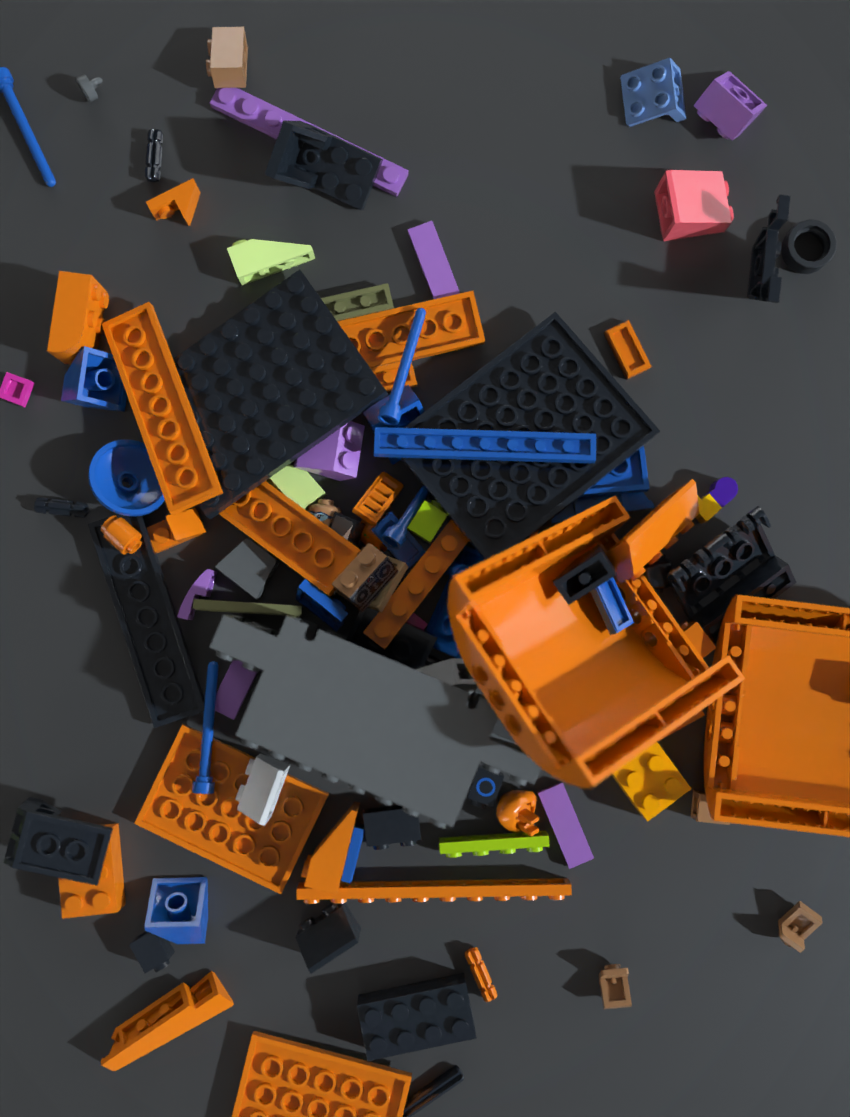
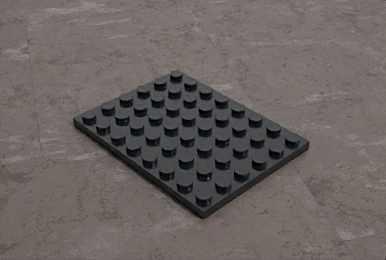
M300 269L173 359L223 491L222 494L200 503L199 506L207 518L212 519L388 395L383 385Z
M555 311L404 428L596 434L595 463L431 458L401 459L483 559L487 560L525 541L660 433V430Z

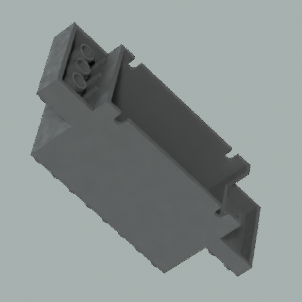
M223 615L210 645V648L217 650L215 655L227 661L241 660L243 661L242 667L258 673V671L263 670L236 733V736L242 738L241 743L255 749L259 745L269 749L268 754L280 760L288 757L295 760V766L303 770L311 771L314 768L323 772L321 776L329 781L337 783L340 779L349 783L348 788L360 794H364L365 791L376 795L375 799L390 806L392 802L403 806L402 811L415 817H418L419 813L430 818V823L441 828H445L446 825L454 826L480 762L484 769L495 774H499L500 770L508 773L509 779L526 786L528 781L535 784L541 768L524 753L516 742L492 733L498 716L482 693L475 691L472 699L467 701L470 695L469 692L346 641V636L330 629L327 632L318 630L315 637L318 624L298 616H286L281 630L277 631L244 616Z

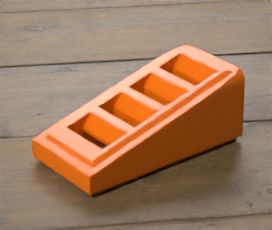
M381 472L353 508L352 512L372 526H375L398 498L404 485L386 472ZM364 505H367L368 507L376 511L377 514L368 509L367 507H365Z

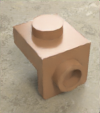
M799 901L778 920L779 937L785 945L793 947L801 953L805 949L804 940L822 924V917Z
M620 964L604 966L605 970H601L598 975L603 1009L631 1007L632 1002L627 978L629 975L628 968H621Z

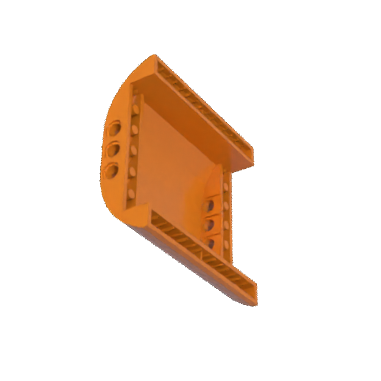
M616 496L455 575L451 579L449 586L448 609L453 636L459 653L481 692L513 740L531 760L553 777L581 788L593 787L745 680V677L729 655L708 667L643 574L635 581L629 578L623 583H620L614 576L615 582L634 621L633 624L617 634H609L591 592L570 605L562 597L553 584V580L576 558L598 544L606 553L619 541L614 532L631 517Z
M735 595L721 623L712 665L729 655L745 677V680L713 701L707 708L704 739V784L710 816L713 821L850 837V608Z

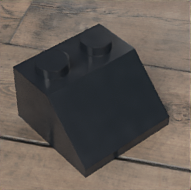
M330 903L322 910V915L316 919L309 917L299 925L300 929L297 932L296 940L310 974L359 942L361 926L346 903Z

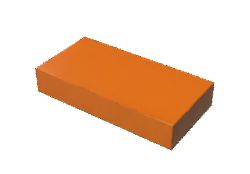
M629 320L604 332L626 380L652 367Z

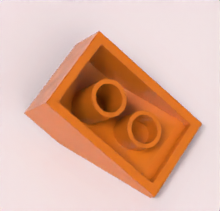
M355 801L319 843L313 855L308 854L301 877L306 878L304 887L337 895L360 802Z

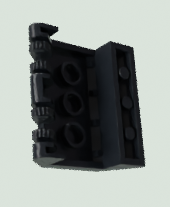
M758 506L739 519L733 527H728L724 532L704 545L702 549L696 551L689 560H684L680 566L678 565L668 572L666 576L684 613L691 622H698L714 644L717 642L726 610L735 595L775 599L796 583L789 564L777 557L770 545L761 523L768 528L771 527V524L765 512Z

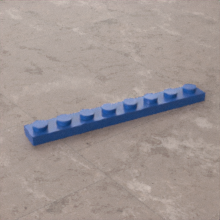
M375 427L374 457L595 463L596 434Z

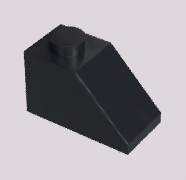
M598 544L576 558L553 580V584L567 604L570 605L616 576V571Z

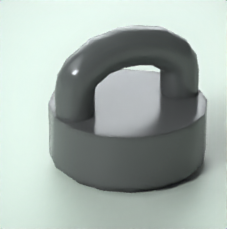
M84 73L75 77L80 91L88 102L91 103L98 99L95 89L103 83L102 78L96 77L89 81Z

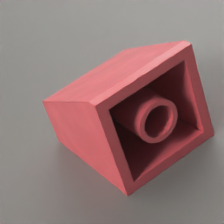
M667 170L654 191L663 242L725 232L733 221V208L728 205L727 199L729 185L727 180H724L722 171Z

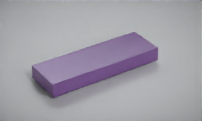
M433 221L408 229V235L433 299L460 294Z
M561 781L537 791L568 868H573L594 859L563 782Z

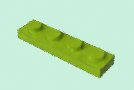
M539 831L532 837L524 832L439 838L440 854H445L448 858L460 857L464 852H472L475 856L488 855L489 851L500 850L501 854H512L516 852V849L527 848L528 852L543 851V847H549V835L546 831Z

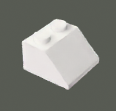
M259 754L255 759L251 758L245 772L246 775H249L246 786L241 784L236 796V801H239L237 810L258 824L265 826L273 814L290 764L263 754Z

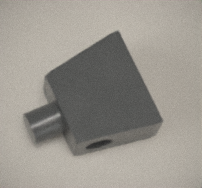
M247 537L216 565V568L255 599H260L280 561L271 555V552Z

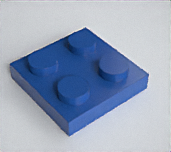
M306 579L299 585L295 599L337 632L344 624L348 615L345 611V605L336 598L331 600L322 590Z

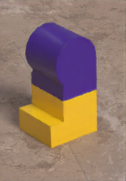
M723 477L713 482L709 492L702 498L698 496L699 514L695 518L700 524L707 522L737 495L738 485L736 481L730 477Z

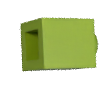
M432 500L431 503L424 501L407 527V530L431 544L448 515L436 501Z

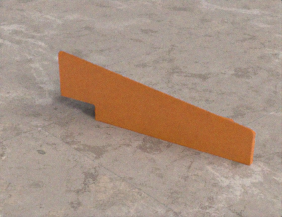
M213 971L209 972L191 989L189 985L184 982L115 1028L111 1037L115 1042L109 1055L101 1059V1066L112 1071L121 1069L234 1005L232 998Z

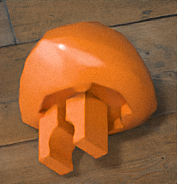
M512 790L500 797L496 815L498 821L505 829L514 833L523 831L531 837L539 832V828L534 826V823L539 821V816L534 814L537 797L533 791Z

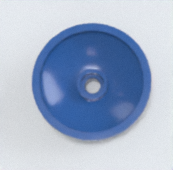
M127 439L116 440L100 448L94 455L88 471L89 485L96 499L110 511L124 516H142L153 512L165 501L145 443ZM122 482H128L131 487H124Z

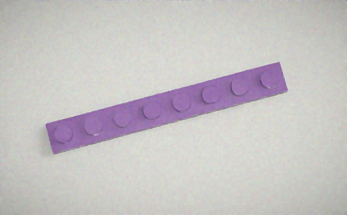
M217 88L210 101L211 108L275 139L278 137L283 121H302L313 125L238 88ZM373 154L383 159L373 186L398 197L409 175L408 170Z

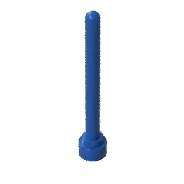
M0 67V92L3 93L46 185L54 187L56 180L12 89L14 79L8 68Z
M418 308L415 312L389 401L381 406L378 414V420L386 425L396 426L401 418L402 412L400 411L399 402L426 316L424 308Z
M423 485L398 523L388 527L382 535V540L388 546L400 549L405 542V535L407 534L405 530L430 494Z
M215 661L210 662L207 669L199 776H196V781H193L192 793L214 794L215 782H212L213 777L210 776L219 669V665Z

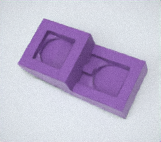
M207 569L199 576L186 594L177 617L193 620L196 611L193 609V599H199L200 595L211 597L217 571Z
M238 659L232 661L217 691L215 711L233 720L237 717L257 675V672L242 667L243 661Z

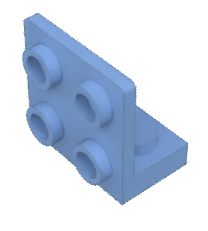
M670 57L621 76L626 124L629 127L663 115H670L676 122L687 119L681 70Z

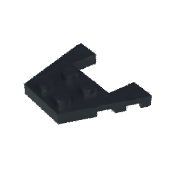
M780 194L776 200L777 210H771L768 216L767 227H762L752 247L747 299L779 303L782 277H778L779 269L775 267V261L781 252V241H778V233L789 217L791 199L789 195Z

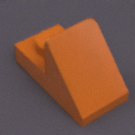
M192 178L146 201V204L156 220L167 219L180 209L185 221L190 226L201 192Z
M196 508L185 510L175 515L169 514L165 516L166 520L147 527L155 553H160L207 533Z

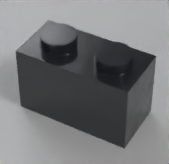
M401 805L364 809L363 821L366 846H373L374 850L389 848V844L400 843V846L415 845L417 840H421L419 815L415 817L402 811L403 806Z

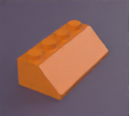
M693 479L666 497L605 553L613 564L616 571L615 577L620 583L629 578L633 581L639 578L646 571L644 566L647 563L652 565L662 556L661 549H669L679 540L676 537L679 532L683 535L694 526L692 520L699 514L696 482Z

